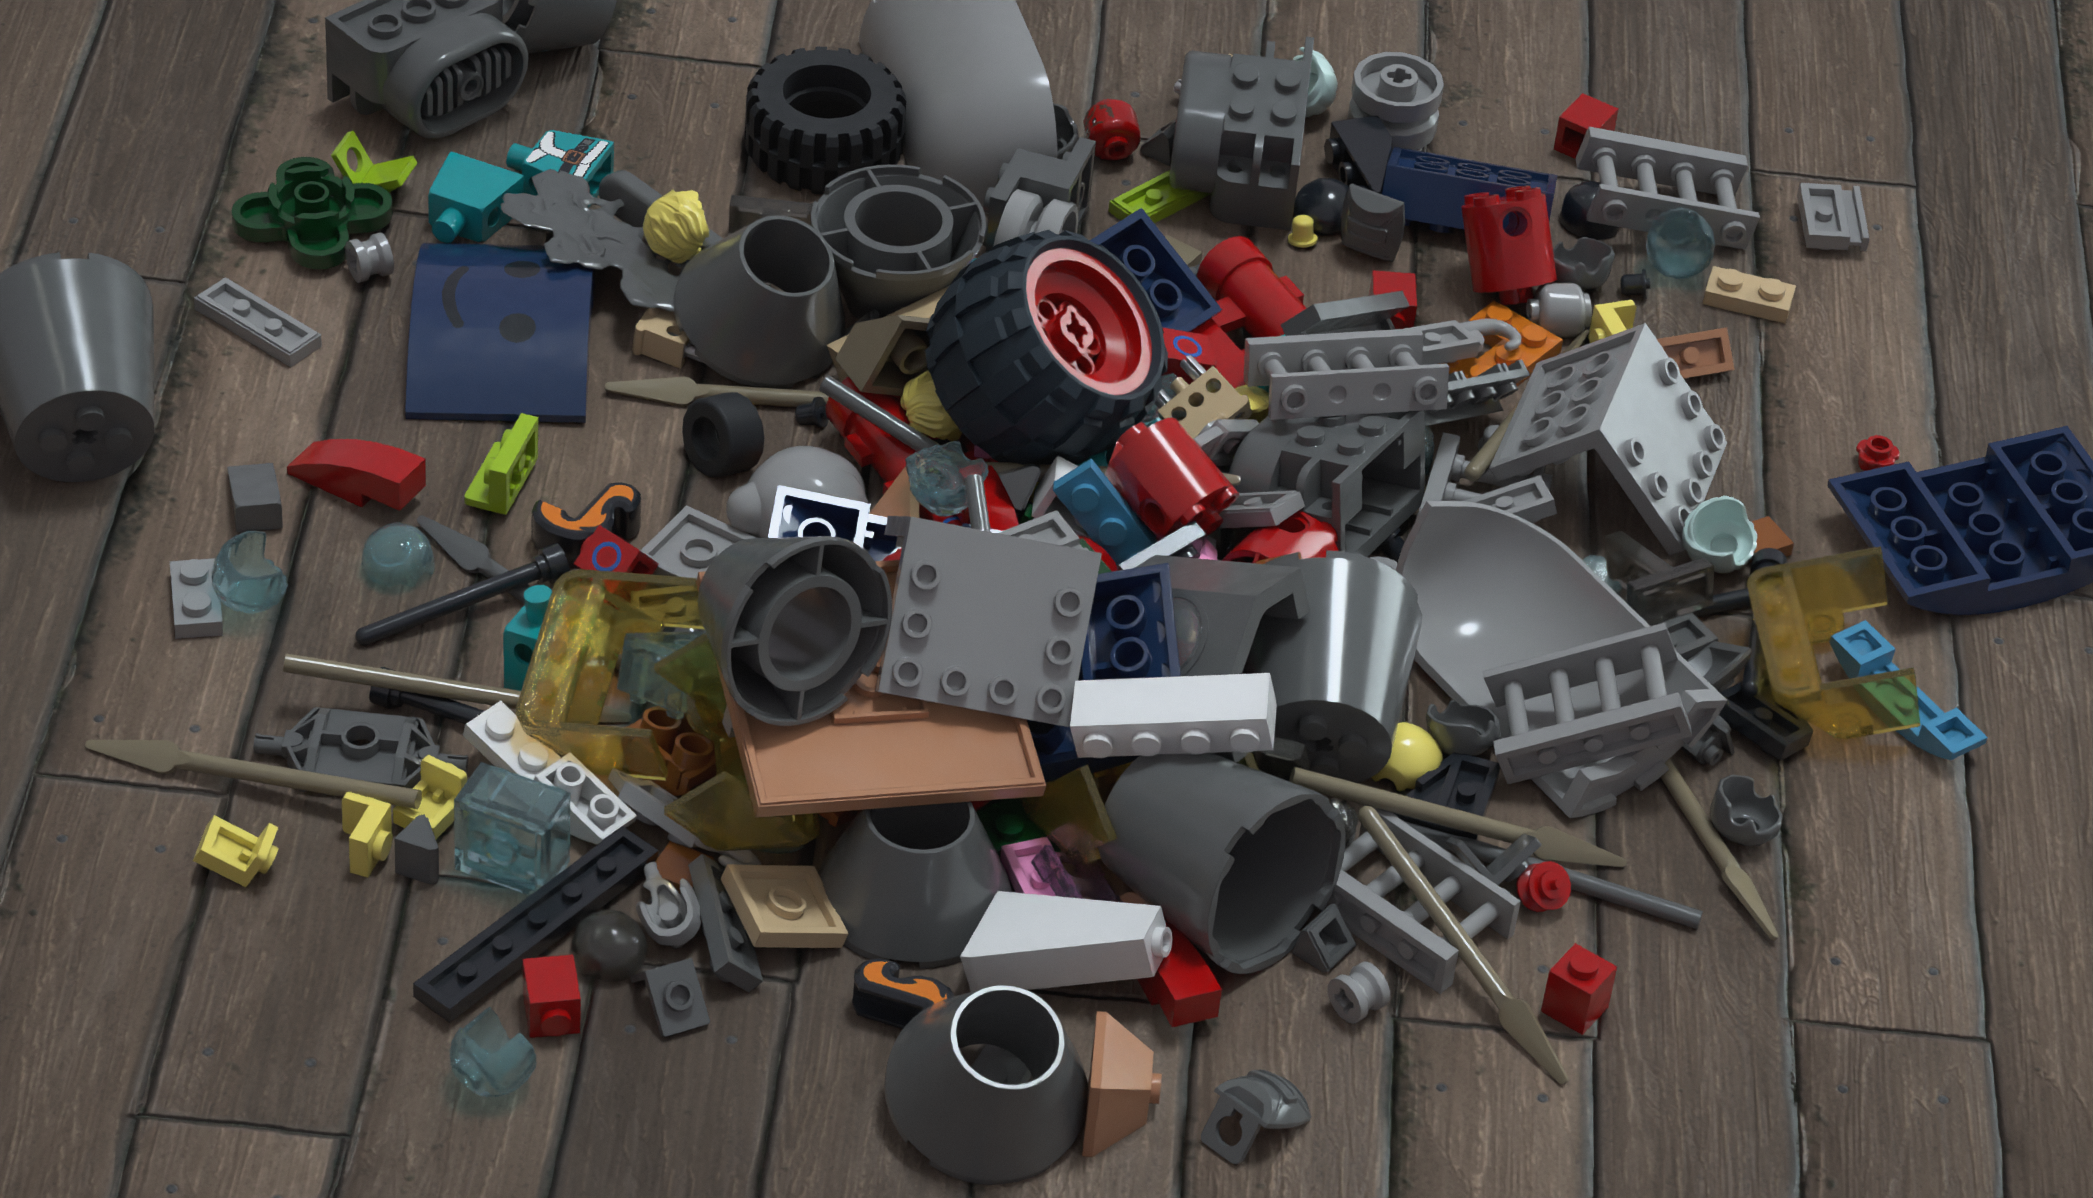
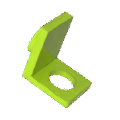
M354 131L347 132L331 154L343 177L347 176L353 184L371 183L381 186L388 192L401 187L417 165L414 156L373 164ZM349 148L354 151L357 157L358 165L355 172L349 167L347 162V151Z

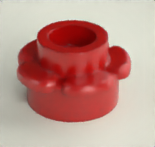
M1880 435L1871 436L1868 440H1861L1856 447V451L1859 453L1858 465L1863 471L1894 465L1895 460H1898L1900 457V452L1893 445L1892 441Z

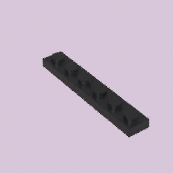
M622 826L413 983V997L450 1023L523 967V959L536 958L645 875V865L657 860L659 850Z

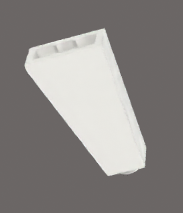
M997 891L960 958L971 992L998 985L1032 990L1154 977L1163 958L1170 954L1173 939L1171 929L1166 927L1161 906Z

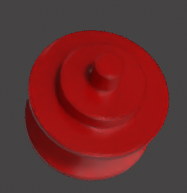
M1546 861L1539 864H1531L1518 876V897L1522 904L1531 911L1544 912L1558 909L1567 902L1570 896V878L1566 870L1558 863Z

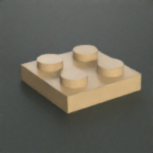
M727 864L721 881L754 947H843L849 933L840 916L831 905L815 866Z

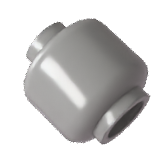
M1547 283L1540 285L1535 292L1534 299L1527 300L1526 319L1562 339L1576 338L1582 333L1584 327L1590 326L1592 316L1590 296L1588 293H1583L1581 287L1575 283Z

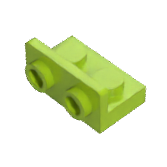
M521 413L512 430L506 429L501 442L493 444L464 495V503L466 505L507 515L538 459V417Z

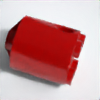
M1530 185L1505 189V197H1499V194L1489 195V192L1465 195V205L1461 206L1473 292H1499L1500 304L1502 305L1525 303L1528 299H1534L1533 286L1557 280L1546 196L1541 193L1540 187L1531 188ZM1509 214V224L1506 229H1503V219Z
M1165 418L1148 428L1144 423H1138L1129 428L1117 440L1105 472L1108 480L1158 541L1194 520L1204 531L1205 537L1209 536L1223 523V518L1219 514L1232 505L1240 495L1176 418Z
M1297 511L1277 526L1257 527L1221 561L1256 563L1259 560L1296 552L1301 553L1302 559L1326 558V550L1338 551L1336 545L1338 536L1331 524L1320 522L1303 511Z

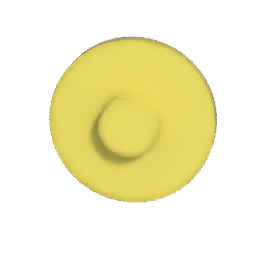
M1307 215L1296 216L1292 221V233L1288 236L1289 244L1302 248L1315 245L1318 237L1313 233V219Z

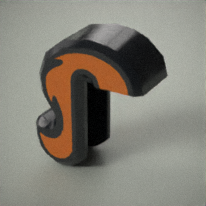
M622 482L609 483L576 518L570 517L566 511L544 501H536L532 509L531 539L535 549L538 551L541 548L558 543L567 558L569 566L578 567L574 562L580 555L581 546L589 536L593 535L598 525H601L615 535H622L625 539H631L638 533L641 527V494L631 484Z
M885 959L867 960L858 965L854 972L852 1005L856 1014L904 1029L924 1009L944 999L954 997L951 988L935 978L921 975L899 978L900 966L896 962Z

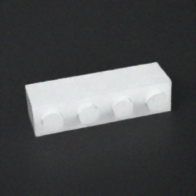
M1270 673L1075 681L1070 729L1078 758L1273 750L1277 703Z

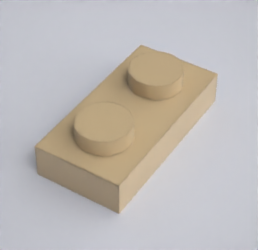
M1713 266L1705 290L1703 304L1786 324L1796 285L1784 283L1777 279H1767L1741 273L1735 269Z

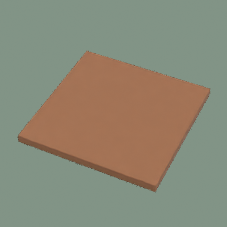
M900 560L875 561L877 566L884 570L888 578L893 599ZM706 571L698 572L696 581L698 592ZM881 657L869 677L862 674L856 683L844 694L848 698L844 704L820 719L794 726L768 724L746 712L731 696L716 660L756 818L1037 797L1044 794L1046 783L1027 719L877 692L875 689Z

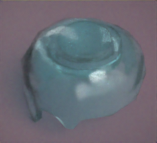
M394 522L375 530L367 538L363 546L361 564L365 573L374 583L384 586L403 584L414 587L418 578L424 572L429 575L434 573L435 556L430 541L416 526Z

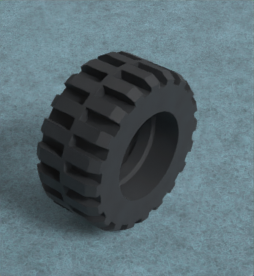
M815 47V50L808 51L805 48L793 50L791 55L788 56L783 53L774 57L770 64H764L750 80L747 87L745 147L756 166L763 173L767 171L770 179L779 184L782 181L786 182L789 188L801 191L804 188L811 190L813 194H824L827 184L848 172L869 166L897 165L900 155L903 153L906 94L902 90V85L896 76L891 74L885 65L881 62L873 63L872 58L863 53L855 55L849 49L838 48L837 51L827 50V47Z

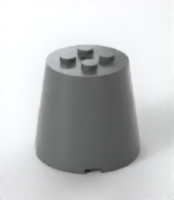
M60 252L50 253L24 260L0 273V413L20 461L29 470L42 477L63 482H85L114 475L139 460L148 450L154 437V309L151 293L146 282L134 269L108 256L88 252L87 259H61Z
M1326 550V558L1299 559L1298 552L1275 558L1265 564L1301 567L1310 612L1300 619L1261 617L1242 674L1270 673L1277 703L1273 750L1253 751L1250 754L1264 771L1286 781H1289L1292 769L1297 767L1355 783L1363 782L1382 770L1391 756L1422 627V613L1417 602L1418 594L1412 585L1394 569L1362 555Z
M1190 753L1156 754L1154 756L1140 755L1130 764L1114 785L1101 814L1098 827V849L1100 857L1108 869L1149 905L1161 906L1164 918L1211 960L1232 973L1248 974L1263 970L1287 955L1295 947L1301 933L1299 930L1308 920L1314 909L1317 908L1320 911L1325 909L1342 868L1346 835L1340 811L1332 807L1328 801L1329 798L1314 790L1212 753L1198 755Z

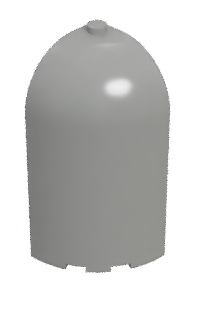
M872 0L861 25L859 44L863 54L870 56L873 63L881 62L890 70L891 74L896 76L902 85V90L906 94L903 154L909 166L921 167L920 174L943 181L944 175L956 180L969 189L983 207L989 187L995 188L997 185L1002 164L1004 162L1010 163L1018 148L1057 158L1056 121L1049 81L1041 57L1016 0Z
M1426 501L1416 516V522L1403 545L1398 559L1396 572L1401 574L1418 594L1417 602L1422 613V627L1414 656L1415 661L1460 705L1476 704L1490 708L1500 721V736L1498 740L1511 736L1506 705L1495 706L1484 680L1483 671L1650 626L1560 540L1517 515L1489 505L1469 501ZM1678 652V659L1662 663L1667 695L1679 693L1690 722L1692 736L1531 778L1569 818L1583 817L1611 808L1616 805L1617 798L1615 796L1620 795L1633 786L1639 791L1648 787L1669 770L1665 762L1685 743L1692 748L1719 715L1727 699ZM1643 669L1616 676L1621 707L1649 700ZM1597 681L1570 688L1575 719L1602 712ZM1551 693L1524 700L1529 731L1556 724Z

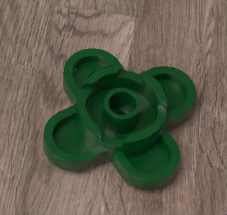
M297 157L285 161L276 171V185L272 182L269 185L268 192L245 195L239 198L232 206V227L238 236L252 242L286 241L288 242L292 259L299 265L310 269H328L341 264L346 259L345 244L349 241V234L377 231L385 227L392 219V197L386 189L371 183L353 184L347 176H344L341 180L335 177L333 168L327 162L314 157Z

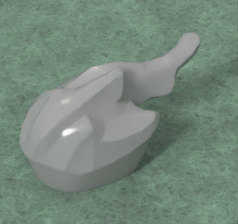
M650 862L644 867L646 881L643 886L651 892L652 903L648 905L644 902H638L636 904V911L644 928L653 940L660 945H668L673 949L681 948L696 935L701 926L699 902L694 890L686 879L682 878L680 880L681 893L679 894L672 883L661 877L657 869V863Z

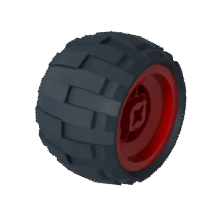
M1045 230L1038 233L1032 232L996 244L986 253L979 256L963 268L952 281L946 292L937 302L934 314L931 315L926 330L929 339V347L925 349L927 367L936 388L935 392L945 411L958 426L959 430L975 446L980 447L992 459L998 462L1018 463L1021 465L1028 463L1052 464L1058 455L1077 465L1092 455L1109 450L1115 446L1117 440L1124 432L1140 423L1147 415L1163 388L1161 375L1167 372L1168 352L1164 343V331L1157 311L1145 289L1134 274L1102 245L1089 241L1083 235L1067 230L1060 234Z

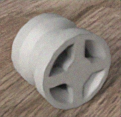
M383 233L373 234L367 241L363 242L358 239L346 242V261L350 273L357 283L369 280L373 274H379L382 277L393 274V254L389 242Z
M1364 961L1352 967L1349 976L1342 974L1330 980L1328 996L1337 1014L1346 1022L1354 1024L1366 1018L1369 1009L1376 1011L1388 1005L1390 989L1381 971L1373 964Z

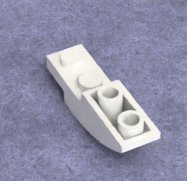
M499 701L465 724L463 736L495 766L493 779L518 801L566 833L598 845L622 826L626 828L636 821L637 815L571 752L561 758L502 701Z

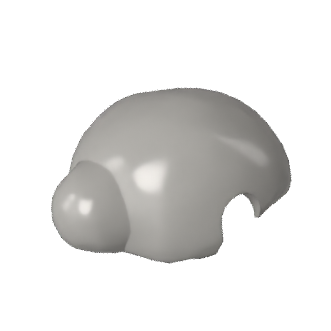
M795 446L783 449L770 456L756 469L748 483L733 491L726 504V514L734 528L756 538H768L778 485L868 503L861 475L847 459L823 448Z

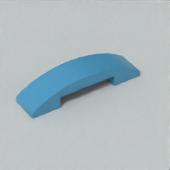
M1866 620L1831 636L1829 643L1853 685L1873 710L1905 739L1930 754L1948 760H1953L1986 744L1988 737L1958 708L1944 713L1892 662L1895 648Z

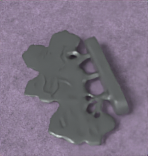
M549 169L532 177L538 195L534 196L527 193L504 194L503 200L505 203L501 204V210L505 214L525 226L537 227L553 232L554 237L549 242L544 243L550 262L567 265L574 262L579 263L585 268L602 270L607 266L617 267L622 270L623 275L620 287L632 305L646 308H661L674 312L675 288L683 269L690 260L679 264L676 263L675 265L682 267L679 276L672 275L668 272V264L672 261L656 258L658 254L642 241L643 237H645L643 222L647 209L655 200L663 195L626 170H618L608 174L601 180L599 185L600 198H596L590 194L589 184L583 177L572 174H560L556 170ZM594 204L601 206V208L593 210L588 208V205ZM709 229V237L705 239L703 246H700L701 250L723 238Z

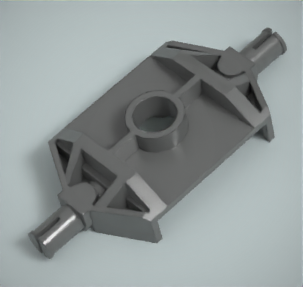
M321 707L313 708L291 730H286L284 737L256 733L253 745L254 754L282 756L283 759H287V765L291 769L411 789L421 780V761L427 755H431L443 762L451 763L466 774L469 761L468 755L440 753V746L434 744L422 718ZM358 739H365L371 742L364 746L352 744Z

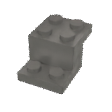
M1079 137L1072 152L1066 151L1062 160L1018 148L1010 163L1004 162L1002 164L997 185L995 188L989 187L983 204L984 212L989 213L983 246H986L985 253L994 246L995 236L1005 206L1012 193L1017 189L1038 194L1042 199L1043 207H1046L1054 199L1075 204L1078 207L1077 229L1079 228L1090 205L1096 141Z

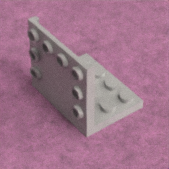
M1644 323L1536 363L1489 469L1498 482L1514 476L1520 478L1527 476L1536 468L1551 463L1555 465L1564 463L1573 455L1594 448L1668 555H1672L1685 550L1682 541L1684 522L1689 513L1696 509L1700 503L1704 502L1727 441L1720 426L1714 424L1703 408L1699 395L1690 389L1681 376L1677 363L1668 357L1647 324Z
M888 516L884 535L897 537L896 547H901L902 551L892 599L891 626L882 652L875 691L1069 727L1075 681H1078L1102 553L916 517Z

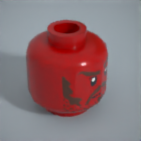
M1104 99L1097 102L1086 112L1083 120L1086 139L1096 141V157L1109 161L1121 160L1130 156L1138 148L1141 141L1140 128L1136 112L1130 104L1122 100Z

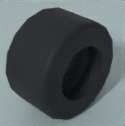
M738 392L722 393L699 398L688 406L683 417V442L690 461L699 472L708 477H723L748 471L758 464L764 449L763 423L756 407L747 397Z

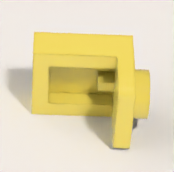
M1633 300L1594 305L1588 335L1590 343L1633 328L1637 308Z
M427 755L421 761V780L413 788L422 792L420 807L413 809L395 806L393 808V823L406 828L417 816L425 814L426 818L428 817L435 839H437L467 808V774L451 763H446L431 755Z
M346 792L342 799V829L344 832L351 834L349 837L350 873L368 878L379 860L384 861L387 858L392 846L391 804L371 797Z
M214 815L204 830L193 861L247 887L258 871L266 874L271 867L279 849L272 845L278 827L268 823L260 836L256 837Z

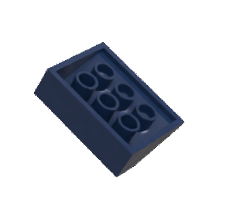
M1394 146L1386 168L1382 195L1404 202L1405 226H1411L1413 220L1429 223L1428 229L1432 231L1453 233L1454 228L1464 229L1461 206L1465 205V195L1489 192V195L1499 194V197H1505V189L1517 186L1530 185L1531 188L1540 187L1541 193L1546 196L1548 218L1550 221L1558 175ZM1509 214L1503 219V229H1506L1509 224Z
M1142 208L1090 240L1110 251L1134 274L1147 292L1163 328L1192 332L1222 311V308Z

